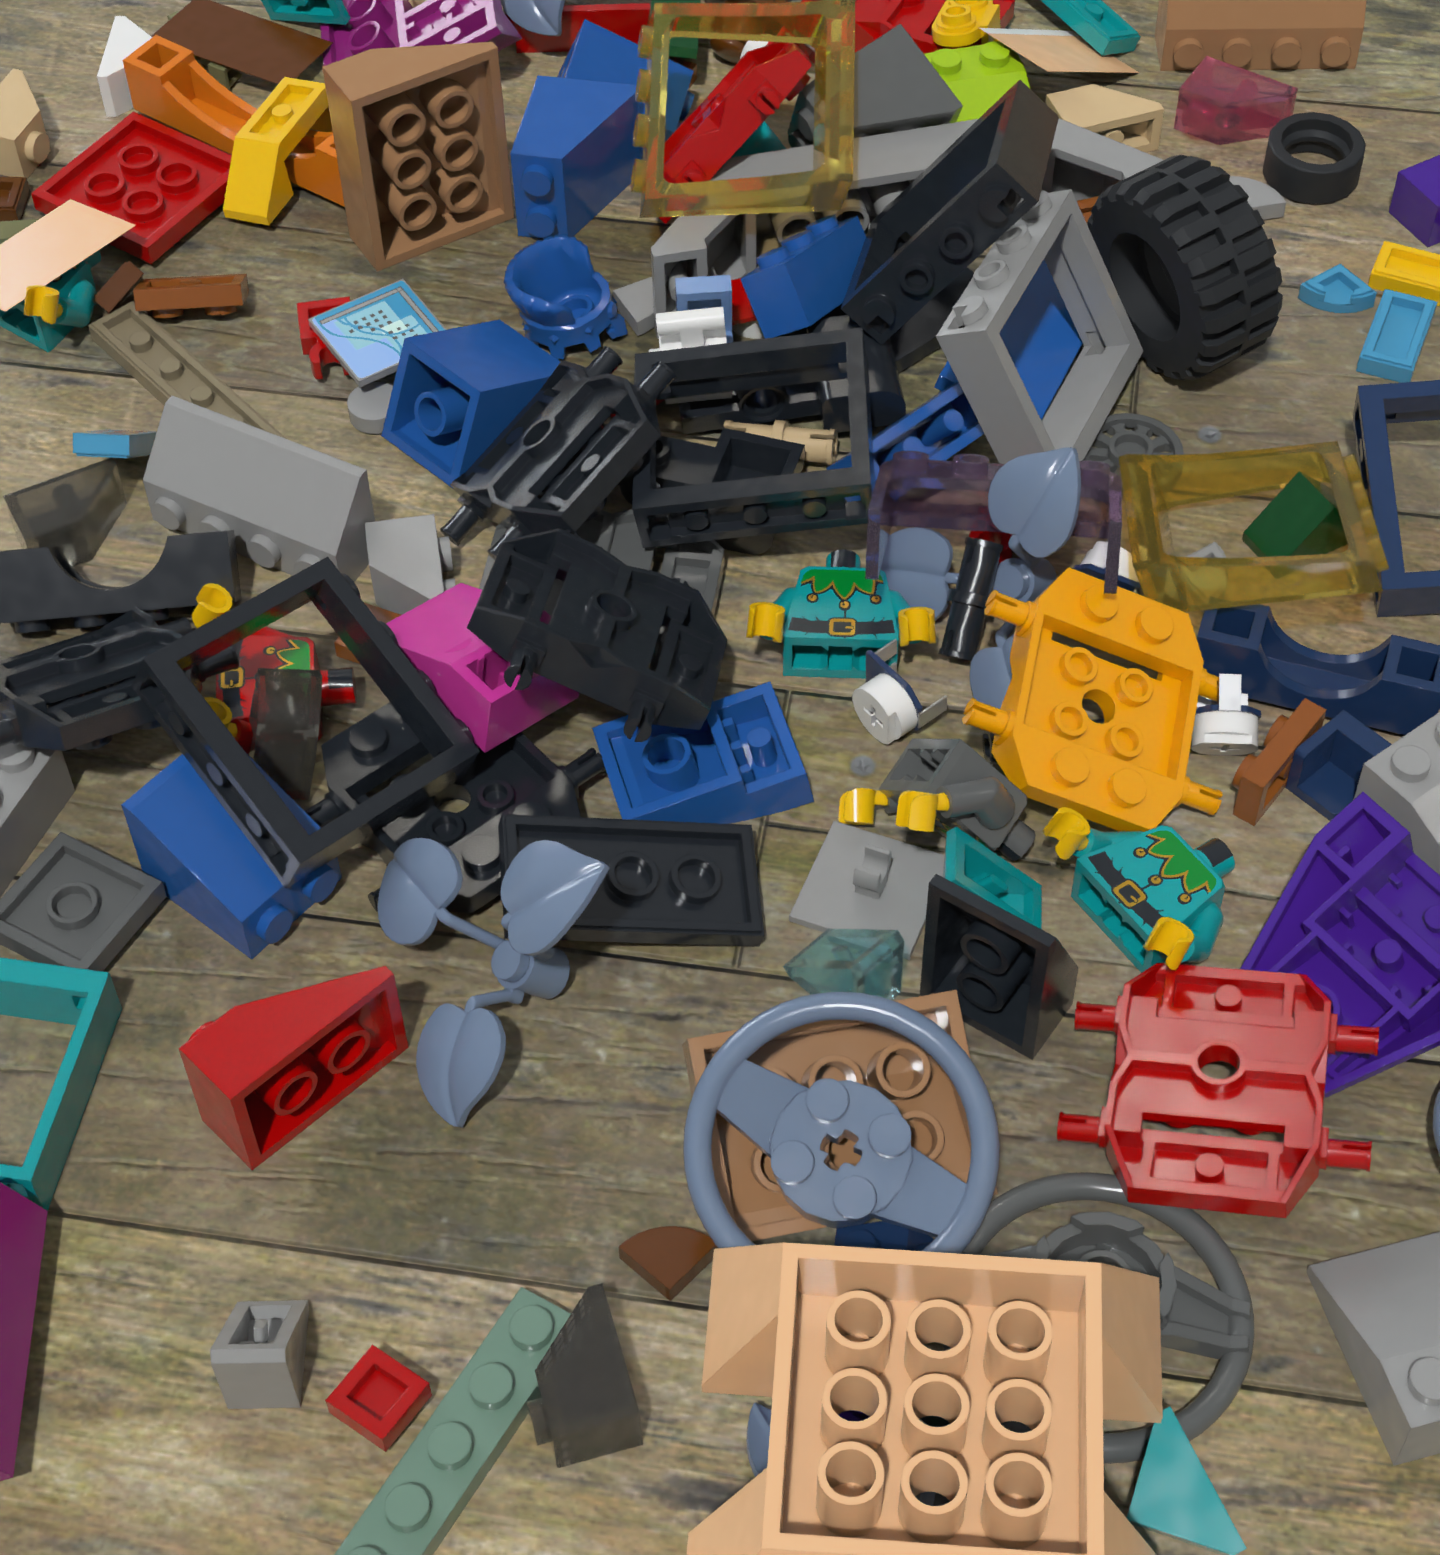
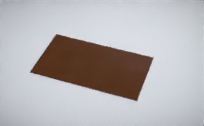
M192 0L151 36H161L192 50L195 56L275 84H279L284 77L296 79L333 44V42L211 0Z

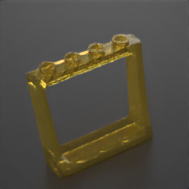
M820 0L786 3H654L649 26H641L637 51L638 58L648 59L647 70L639 69L635 91V101L645 103V114L637 113L633 133V146L643 148V160H634L631 175V192L641 193L640 218L840 211L853 181L855 0ZM689 37L803 43L813 46L815 49L813 170L675 184L667 182L664 179L663 170L669 38Z
M1338 441L1211 454H1125L1119 456L1132 564L1145 597L1183 612L1383 591L1378 573L1390 568L1355 455L1352 453L1343 456ZM1300 471L1319 482L1331 483L1348 543V550L1337 554L1244 558L1177 557L1174 553L1168 510L1178 505L1282 489Z

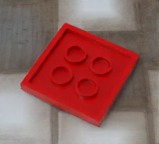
M133 111L34 190L31 195L35 209L46 215L71 199L135 224V227L109 244L152 264L224 203L232 155Z

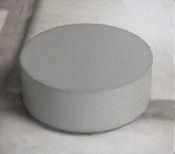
M371 382L362 387L358 386L350 393L347 399L351 424L357 430L368 434L382 433L393 385L385 382Z

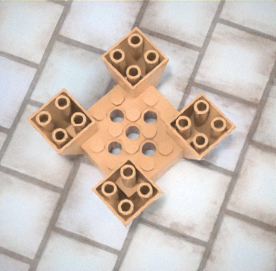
M782 1242L714 1249L702 1392L772 1397L768 1463L766 1469L688 1533L686 1555H1157L1104 1491L1103 1419L1161 1423L1159 1277L1097 1262ZM932 1342L942 1343L951 1349L935 1351L925 1347L924 1344ZM855 1410L865 1413L869 1418L862 1421H848L841 1418L838 1414L844 1411ZM925 1416H938L944 1418L950 1424L944 1427H932L919 1419ZM1007 1421L1020 1422L1028 1426L1032 1431L1025 1433L1013 1432L1006 1429L1001 1423ZM923 1492H936L946 1497L950 1502L941 1506H930L920 1502L915 1496Z

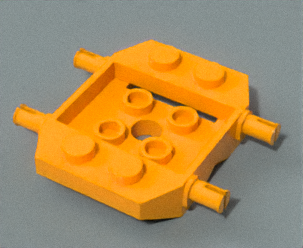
M1070 567L1063 571L1033 602L1027 601L1025 603L999 593L997 590H993L990 593L985 604L984 614L1016 625L1010 652L1012 679L1000 709L972 698L965 707L963 713L965 716L962 718V722L965 725H971L994 734L991 753L1010 782L1019 788L1027 798L1057 809L1062 807L1071 808L1080 813L1085 819L1117 831L1145 832L1156 828L1167 814L1180 804L1206 812L1211 816L1218 811L1222 802L1220 800L1223 795L1222 791L1191 781L1190 777L1186 775L1198 695L1219 703V677L1207 673V669L1203 668L1204 660L1188 613ZM1053 632L1157 671V680L1149 677L1138 668L1127 669L1098 658L1083 647L1072 648L1052 640ZM1083 698L1090 699L1099 705L1104 714L1103 724L1089 719L1082 707Z

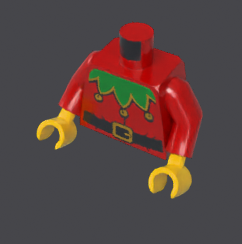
M205 584L196 596L198 605L192 613V621L195 627L199 628L228 612L232 606L230 593L218 584ZM268 626L232 645L238 656L239 668L217 674L216 698H204L250 757H256L269 762L276 761L301 745L317 742L323 736L322 706L357 703L353 667L320 670L313 640L308 637H294Z

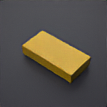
M1384 241L1371 271L1368 286L1380 291L1389 289L1437 302V306H1440V254Z

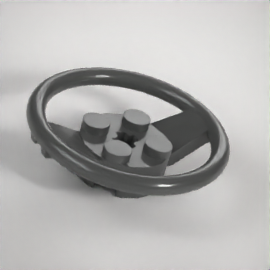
M1080 1172L1046 1176L1012 1188L991 1201L980 1228L961 1254L980 1255L990 1240L1000 1230L1028 1212L1054 1203L1077 1200L1105 1201L1139 1210L1156 1218L1181 1235L1203 1259L1212 1273L1218 1289L1174 1266L1169 1253L1165 1256L1163 1255L1158 1245L1143 1234L1144 1226L1137 1220L1112 1212L1078 1213L1071 1216L1070 1224L1054 1230L1047 1238L1044 1235L1038 1241L1037 1246H1027L988 1256L1097 1262L1159 1277L1161 1346L1220 1360L1205 1389L1193 1402L1175 1414L1189 1442L1201 1435L1218 1420L1234 1400L1247 1375L1255 1337L1254 1313L1251 1295L1236 1258L1224 1240L1208 1222L1193 1209L1128 1202L1116 1175ZM943 1344L944 1350L951 1349L950 1347ZM1007 1421L1001 1423L1002 1426L1013 1432L1025 1433L1032 1431L1028 1426L1020 1422ZM1153 1425L1121 1433H1103L1104 1464L1143 1460Z

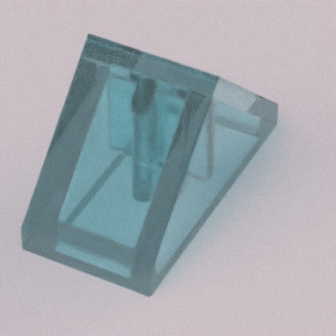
M827 929L783 967L788 976L810 995L827 992H856L893 1000L901 993L905 941L898 930Z

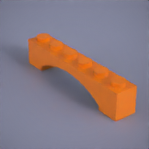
M155 35L123 59L135 110L232 155L235 136L256 112L257 108L233 94L211 76L195 60L192 50ZM309 130L284 161L289 180L300 187L345 207L333 132Z

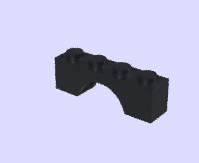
M234 530L168 536L162 555L155 567L138 582L124 587L105 586L85 578L70 565L59 546L0 551V624L14 622L15 633L51 630L50 619L67 617L74 618L75 628L102 626L110 623V613L128 612L135 608L153 617L155 621L169 619L168 608L191 606L193 613L198 605L196 596L202 587L208 583L224 587L230 593L232 602L239 601L242 597Z

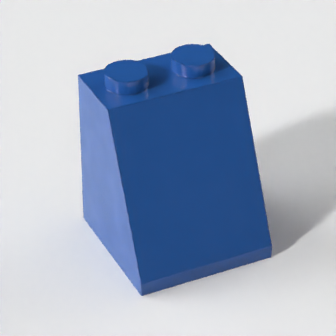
M584 19L557 75L559 78L639 85L642 167L655 168L660 147L682 124L679 121L683 122L695 97V94L688 91L693 70Z
M537 76L510 153L518 236L542 239L548 236L554 237L555 235L574 237L641 174L642 147L639 85Z
M500 319L404 338L381 436L450 486L453 480L464 474L540 391L561 361Z
M183 754L121 804L142 871L162 881L166 896L251 960L266 946L281 940L289 931L292 923L314 903L325 900L332 893L337 882L342 879L338 857L290 887L285 888ZM249 756L305 831L311 835L319 830L321 827Z

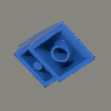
M771 681L712 701L710 712L700 730L652 725L651 735L646 741L634 742L638 727L631 739H628L624 734V725L628 715L592 728L622 819L730 824L783 812L814 802L807 773Z

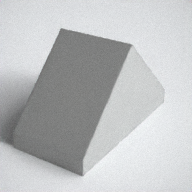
M308 1300L244 1301L236 1303L210 1349L211 1366L228 1409L301 1408L309 1318Z

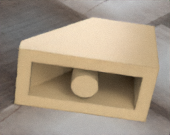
M13 68L0 83V175L25 177L28 179L39 164L47 158L51 151L50 141L45 131L40 109L23 71Z
M1095 84L1046 94L1045 104L1060 119L1145 153L1158 150L1164 108L1159 102Z

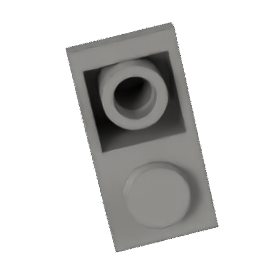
M434 514L365 523L369 568L376 605L402 615L456 586L455 578L443 580L442 572L454 571L449 536L437 537Z

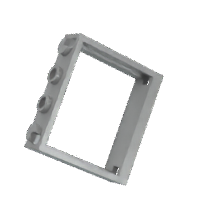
M1072 189L1051 193L1041 190L1038 203L994 242L936 335L1001 467L1019 456L1065 447H1072L1077 450L1081 466L1143 353L1142 346ZM1023 198L1017 203V206L1024 200ZM1045 260L1084 347L1041 421L999 333L1042 261Z

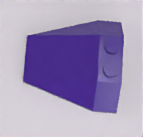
M1364 792L1359 794L1314 836L1240 968L1243 970L1306 974L1331 1000V1013L1338 1014L1337 1024L1379 1027L1378 1056L1337 1051L1335 1055L1328 1054L1325 1098L1440 1046V875L1414 853L1410 832Z

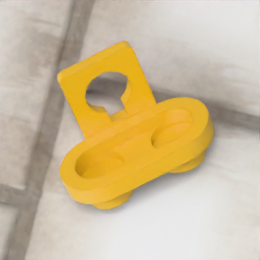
M946 0L932 24L933 41L944 47L967 46L977 42L980 38L982 45L987 42L998 41L979 28H1001L1000 4H993V0Z

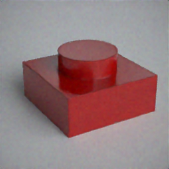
M372 1344L325 1401L330 1414L386 1452L430 1399L432 1393L429 1382Z

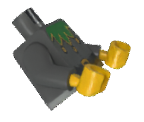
M912 738L878 790L855 788L843 793L839 800L838 820L840 823L873 825L875 806H883L887 814L897 812L896 826L908 827L915 831L934 832L935 830L945 838L947 831L958 827L991 851L997 849L1011 861L1018 860L1028 851L1036 835L1034 830L1018 819L1027 805V796L961 739Z

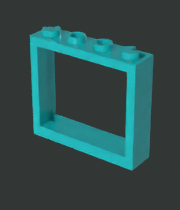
M0 957V1015L76 1025L23 1166L0 1164L1 1183L48 1211L120 1017L122 1006L109 972Z

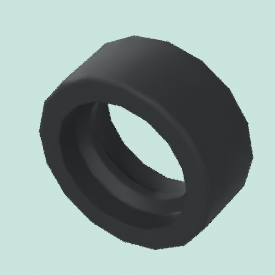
M1317 112L1293 114L1280 120L1270 130L1263 174L1270 187L1275 189L1280 195L1295 202L1308 204L1333 203L1347 197L1357 187L1366 143L1358 129L1348 121L1334 115ZM1299 152L1321 153L1333 158L1337 162L1322 165L1306 163L1294 158L1291 154Z

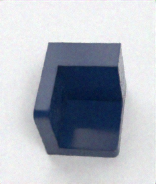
M1342 710L1297 747L1285 788L1331 821L1353 801L1364 763L1392 744L1347 711Z

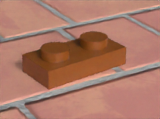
M247 274L141 279L133 289L136 311L151 310L152 317L172 318L183 315V309L204 308L207 315L234 313L237 311L236 306H242L249 296Z
M1304 698L1289 718L1280 715L1276 719L1264 741L1265 748L1258 756L1251 753L1248 754L1235 773L1232 786L1238 789L1233 810L1234 816L1253 826L1256 825L1286 787L1295 750L1322 728L1327 709Z

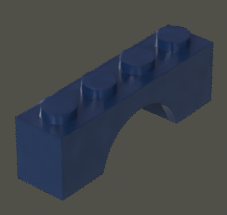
M1213 593L1209 594L1197 635V642L1204 660L1203 668L1207 669V673L1218 677L1219 674H1241V693L1248 694V698L1296 709L1306 698L1327 709L1326 717L1334 718L1342 710H1345L1368 727L1402 735L1408 734L1439 712L1440 645L1391 635L1381 645L1366 652L1350 655L1323 653L1299 644L1284 633L1275 621L1270 606Z

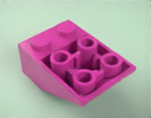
M459 583L386 624L395 634L398 647L415 669L423 671L430 678L435 687L437 697L454 718H458L468 727L473 736L474 743L486 753L577 699L579 692L536 673H533L532 681L528 688L515 690L520 677L518 674L512 686L509 687L504 680V673L510 662L502 658L467 629L482 590ZM543 610L540 621L549 624L551 615Z

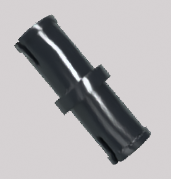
M966 537V546L956 588L949 589L947 601L952 604L942 646L939 648L938 654L971 662L978 650L986 616L984 614L985 604L992 591L1000 553L1003 551L1004 546L987 540Z

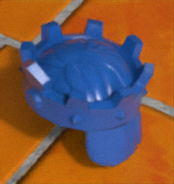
M567 235L545 237L543 241L538 240L533 245L530 244L524 247L523 250H519L514 258L510 260L505 271L504 284L511 300L519 309L522 325H524L525 337L537 346L538 343L548 346L551 355L556 359H564L566 347L584 343L590 352L601 347L599 334L604 329H606V333L611 339L628 334L625 319L617 312V301L612 297L609 282L600 273L594 271L588 246L578 241L576 237H568Z

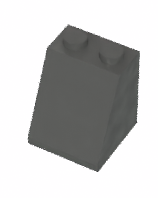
M900 23L808 83L798 93L787 132L788 142L791 148L955 123L963 105Z

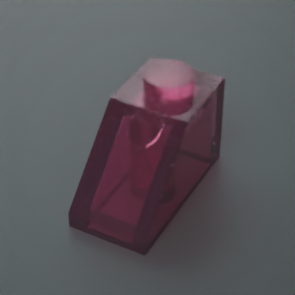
M1206 56L1179 89L1174 129L1217 145L1268 138L1270 130L1280 120L1293 115L1298 88Z

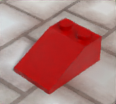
M386 966L234 1006L217 1020L201 1025L191 1035L189 1040L178 1049L202 1121L251 1170H254L399 1056L409 1046L394 973Z

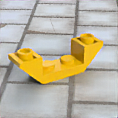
M284 77L237 133L234 139L223 205L225 218L269 226L292 198L294 193L285 166V159L310 129L333 132L325 83Z

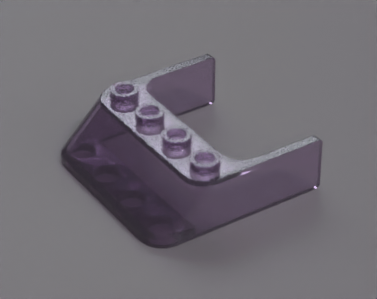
M920 451L895 452L893 460L884 462L880 466L868 508L865 579L878 580L890 530L893 526L1002 532L991 520L988 509V493L995 474L1005 464L989 463V458L978 454H960L954 456L953 461L929 460V455ZM1092 460L1079 461L1081 496L1078 517L1071 536L1104 539V594H1116L1122 532L1121 477L1110 472V465L1107 463Z

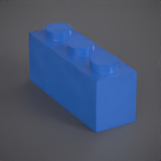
M835 214L816 220L805 226L806 231L781 242L782 247L773 249L756 258L759 267L742 277L741 282L765 339L809 327L843 303L866 239L858 216L841 222L837 221Z
M959 382L947 387L872 437L876 506L887 501L984 434ZM851 452L826 469L852 467ZM861 496L845 497L847 502L860 501Z

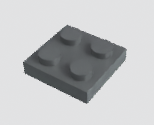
M60 832L0 899V945L33 962L103 972L167 897L163 883Z

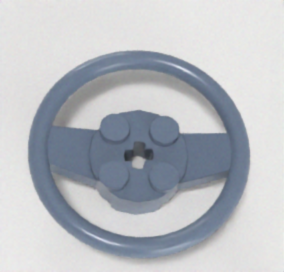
M856 992L817 993L780 1003L762 1012L738 1029L715 1053L695 1087L688 1108L683 1141L684 1170L688 1190L703 1227L718 1248L755 1244L742 1232L728 1212L716 1183L712 1161V1135L716 1113L720 1114L758 1149L771 1158V1168L774 1177L788 1204L807 1220L833 1229L843 1228V1226L861 1225L876 1218L935 1237L922 1251L961 1254L980 1228L995 1191L1000 1155L998 1124L989 1092L976 1066L961 1046L935 1022L918 1011L880 996ZM857 1020L873 1023L905 1036L932 1056L945 1071L960 1096L968 1121L971 1142L967 1182L964 1183L911 1146V1129L909 1124L902 1117L898 1107L877 1089L851 1080L837 1081L831 1078L820 1079L813 1083L810 1088H807L747 1059L773 1038L796 1027L819 1021ZM843 1138L850 1139L856 1143L853 1147V1152L861 1155L860 1161L856 1166L844 1162L838 1171L830 1169L826 1165L829 1160V1153L822 1151L823 1148L830 1141L839 1143Z

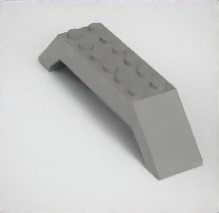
M1059 118L1041 190L1051 193L1072 189L1076 201L1097 197L1105 192L1106 188L1163 161V159ZM978 119L730 158L704 187V190L696 196L651 247L654 331L657 339H659L657 333L656 313L676 311L675 278L711 276V267H714L717 275H730L731 280L742 278L759 267L756 261L757 257L782 247L781 242L806 231L805 226L833 214H835L838 222L858 216L864 233L867 236L872 220ZM1011 188L1003 201L1010 208L1014 209L1022 198ZM906 231L900 236L905 242L912 237Z

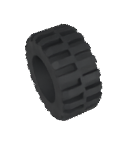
M1185 155L1171 156L1106 188L1105 192L1100 194L1094 204L1087 225L1142 346L1143 353L1140 357L1146 359L1148 367L1155 372L1164 373L1166 377L1180 380H1195L1265 344L1278 322L1283 295L1278 292V288L1282 283L1280 267L1275 265L1274 255L1277 252L1272 238L1268 239L1262 227L1265 222L1258 209L1253 210L1247 199L1249 196L1240 185H1233L1229 181L1230 175L1221 167L1211 166V162L1208 160Z

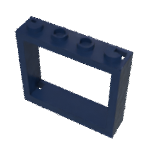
M1440 380L1362 385L1357 388L1353 423L1377 617L1440 614V570L1405 573L1387 424L1440 420Z

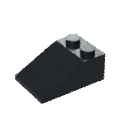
M935 874L928 885L919 996L957 990L964 1023L1033 1060L1073 1004L1078 966L1057 937Z

